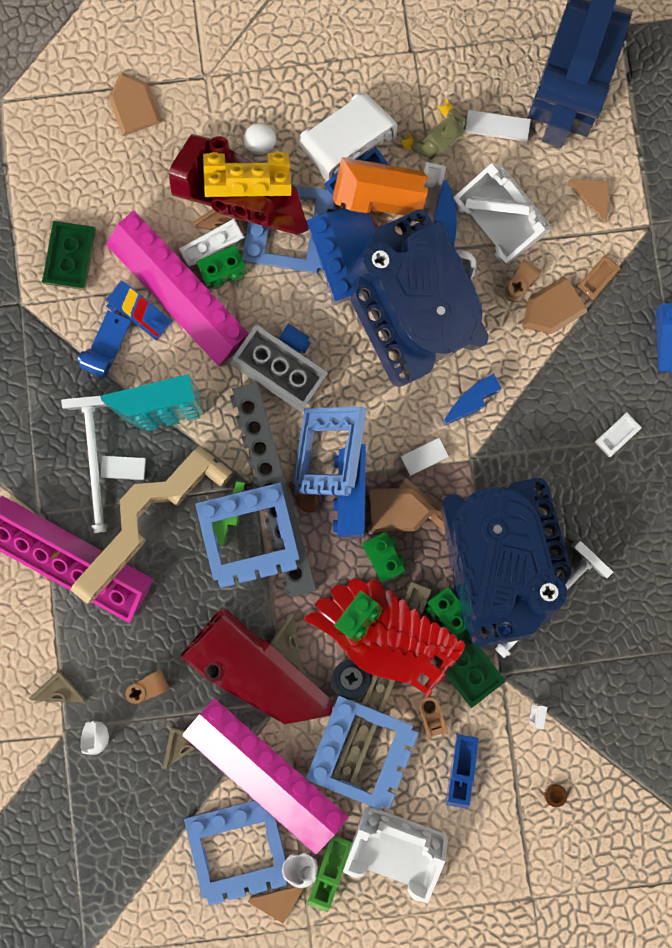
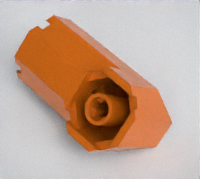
M342 157L332 199L339 206H341V202L345 203L346 209L350 211L370 213L372 209L373 212L380 211L405 216L413 211L423 210L428 193V188L423 186L424 182H428V177L423 171Z

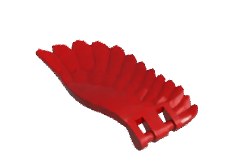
M353 578L348 583V586H334L331 590L332 600L326 597L318 600L315 603V607L319 611L306 615L304 619L305 622L319 628L332 637L349 658L362 670L380 678L413 685L428 697L433 693L431 690L436 684L439 685L445 677V672L449 666L452 667L460 658L465 648L464 641L460 640L458 642L454 634L450 635L445 627L440 628L436 622L430 624L426 616L421 618L416 609L410 610L406 601L403 599L399 601L397 595L392 590L385 591L381 583L375 579H371L366 584L362 580ZM362 591L382 606L383 609L379 618L369 626L366 635L356 643L334 627V625L359 592ZM435 656L443 660L438 667L431 663ZM422 673L429 678L425 685L418 681Z

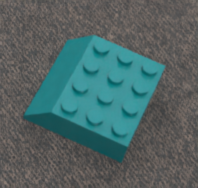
M189 374L100 396L101 401L118 416L142 430L145 429V431L156 430L159 425L166 424V426L177 425L179 420L187 419V421L197 420L200 418V415L204 414L199 390Z

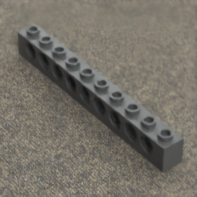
M254 382L232 388L234 395H230L233 408L237 407L239 415L236 416L238 427L243 428L245 436L241 438L244 448H249L251 456L247 457L250 469H255L257 477L253 478L255 487L260 488L281 482L300 559L296 560L297 568L302 570V576L298 580H293L290 577V571L284 572L286 581L282 583L285 593L290 594L291 598L317 591L258 383ZM245 404H254V410L251 413L244 412L243 407ZM257 423L261 426L260 431L255 434L250 433V425ZM258 444L266 445V451L263 454L255 453V447ZM265 464L272 466V472L268 475H263L260 472L261 467ZM274 507L262 509V511H267L268 518L265 519L268 532H273L274 539L271 540L273 551L276 552L284 550L285 546L283 539L278 535L277 517L272 514ZM278 565L279 572L282 573L281 566Z

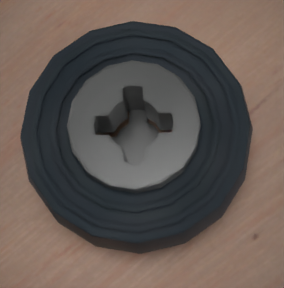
M346 660L335 667L331 683L334 691L339 696L355 700L362 697L368 691L371 684V676L368 672L359 668L352 660Z

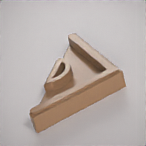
M569 179L568 185L572 186L580 195V198L601 217L602 221H606L609 181Z
M213 209L192 222L196 228L214 230L235 219L243 235L246 236V231L237 218L219 214Z
M291 887L250 897L248 903L283 924L304 888Z

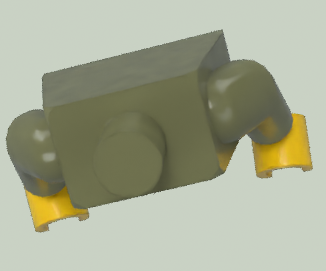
M444 99L446 104L442 107L439 105L437 107L443 116H447V118L420 142H415L410 133L406 134V140L400 139L406 151L412 149L414 152L424 157H429L432 160L465 132L463 129L466 124L465 118L452 107L448 99Z

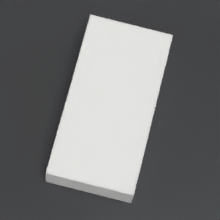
M626 412L595 443L608 457H611L642 427Z
M437 438L400 458L409 476H412L447 459L449 456L440 438Z
M102 456L101 478L145 480L146 458Z
M538 703L532 704L529 725L544 730L547 713L546 706Z

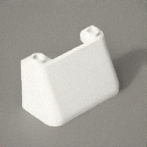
M359 92L353 96L351 102L317 126L303 131L300 135L299 144L324 179L328 181L339 172L342 157L356 159L377 143L381 145L384 139L389 143L397 137L398 125L367 93L362 94Z
M491 163L453 197L457 202L455 204L456 208L462 214L465 212L471 214L496 245V252L494 254L502 263H510L552 230L549 222L534 204L533 211L529 215L465 208L466 200L471 196L532 202L510 174L499 164Z
M368 807L364 809L343 873L358 878L363 877L366 871L369 870L408 885V893L414 900L428 904L445 864L448 839L439 831L382 810Z

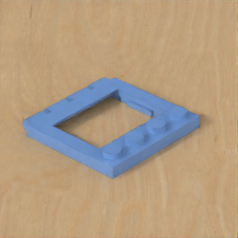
M293 185L297 188L300 200L316 201L313 218L325 214L327 211H336L337 205L328 190ZM248 222L242 255L243 262L316 274L318 270H322L311 236L306 260L277 254H267L264 252L269 227Z
M358 406L304 409L293 477L295 493L349 496L351 494V489L355 488L367 408ZM314 431H349L343 460V474L308 473Z
M281 482L195 504L213 581L218 580L220 588L235 585L234 576L236 575L238 576L239 583L256 580V570H259L261 578L278 574L276 565L281 566L282 573L297 569L296 560L300 559ZM275 506L278 516L276 519L285 549L222 565L220 559L221 552L212 522Z
M338 696L306 780L378 810H381L382 806L390 809L396 794L388 789L391 787L398 790L404 772L397 770V766L406 769L412 751L405 749V745L414 748L419 732L412 730L413 725ZM355 715L363 717L366 721L381 727H387L396 731L373 793L362 790V787L341 779L340 781L331 777Z
M255 800L184 818L202 898H207L209 906L225 902L223 893H227L228 900L245 897L246 887L249 888L250 895L268 891L266 882L269 881L272 889L287 886V881L282 873L286 857L277 821ZM265 822L266 835L275 866L211 882L210 866L201 838Z

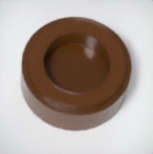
M301 494L298 498V505L304 512L311 513L319 507L320 500L316 494Z
M551 784L545 789L544 798L550 806L561 807L567 801V792L561 785Z

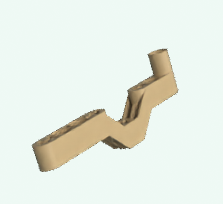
M198 446L166 482L134 484L120 499L122 531L71 587V591L88 605L96 599L144 544L146 539L138 533L137 519L152 503L172 502L177 506L205 475L220 487H223L230 480L233 472L221 462H214L215 457L201 446Z

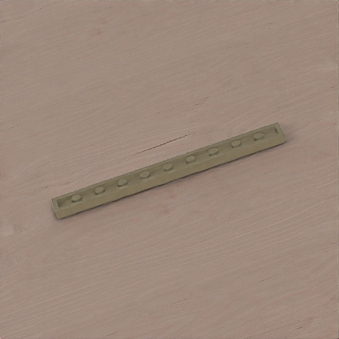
M411 582L404 601L408 603L410 610L416 609L421 617L431 590ZM373 675L362 705L383 713L395 681ZM356 717L333 778L340 781L342 779L352 784L355 783L377 728L376 724L366 721L363 717Z

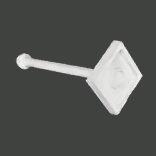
M100 396L61 399L63 409H82V413L85 415L95 525H91L94 533L107 532L106 527H108V524H104L93 412H95V408L108 406L101 401Z
M575 540L570 545L582 559L580 560L581 564L571 573L565 585L567 590L587 569L590 570L592 567L605 578H608L613 573L581 541ZM517 641L498 644L495 650L505 658L511 654L509 650Z

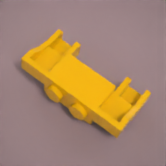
M212 152L203 154L205 197L291 196L288 153H267V163H225V153Z

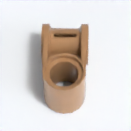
M524 259L505 289L506 298L512 302L519 301L529 287L534 284L542 271ZM515 287L519 289L517 292L513 291Z
M159 670L130 685L125 695L130 703L138 704L151 697L154 698L170 690L162 670ZM134 687L136 690L142 691L139 695L140 699L132 697L131 693L134 692Z
M426 695L421 697L418 707L427 739L430 740L432 736L442 733L449 734L447 723L436 698L431 695L430 697ZM431 700L435 704L434 709L429 712L423 710L424 703Z

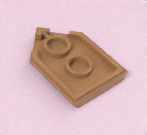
M121 72L109 95V100L122 136L161 123L162 121L148 83Z
M563 277L528 299L522 328L553 334L587 313V309L569 280Z
M414 488L370 489L373 532L416 531L436 510Z

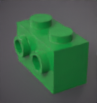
M236 245L196 261L208 289H218L224 286L225 282L230 280L238 281L247 274Z
M386 532L362 544L381 583L405 572L404 567L407 564L402 554L397 555L394 549L397 544L392 535L387 536Z
M449 586L427 601L428 607L426 610L433 619L436 617L442 623L440 628L445 627L450 635L454 634L455 636L465 630L460 601Z
M360 591L334 627L357 643L366 635L369 626L379 618L383 607Z

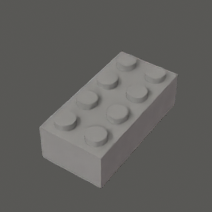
M257 324L237 350L230 364L301 413L328 374L327 371Z

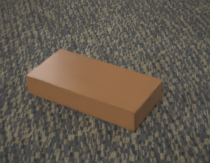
M604 255L577 286V289L593 301L621 267Z

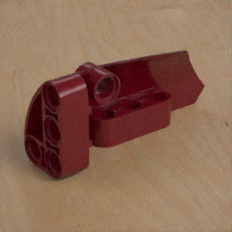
M191 134L170 167L169 181L172 196L211 206L215 212L295 235L309 230L297 188L291 185V196L205 197L203 154L212 152L225 153V163H253L229 149V143L225 137L217 136L211 139Z
M221 608L180 656L204 679L216 684L283 724L326 717L332 713L333 700L268 642L255 635L227 609ZM214 665L216 673L208 677L207 668Z

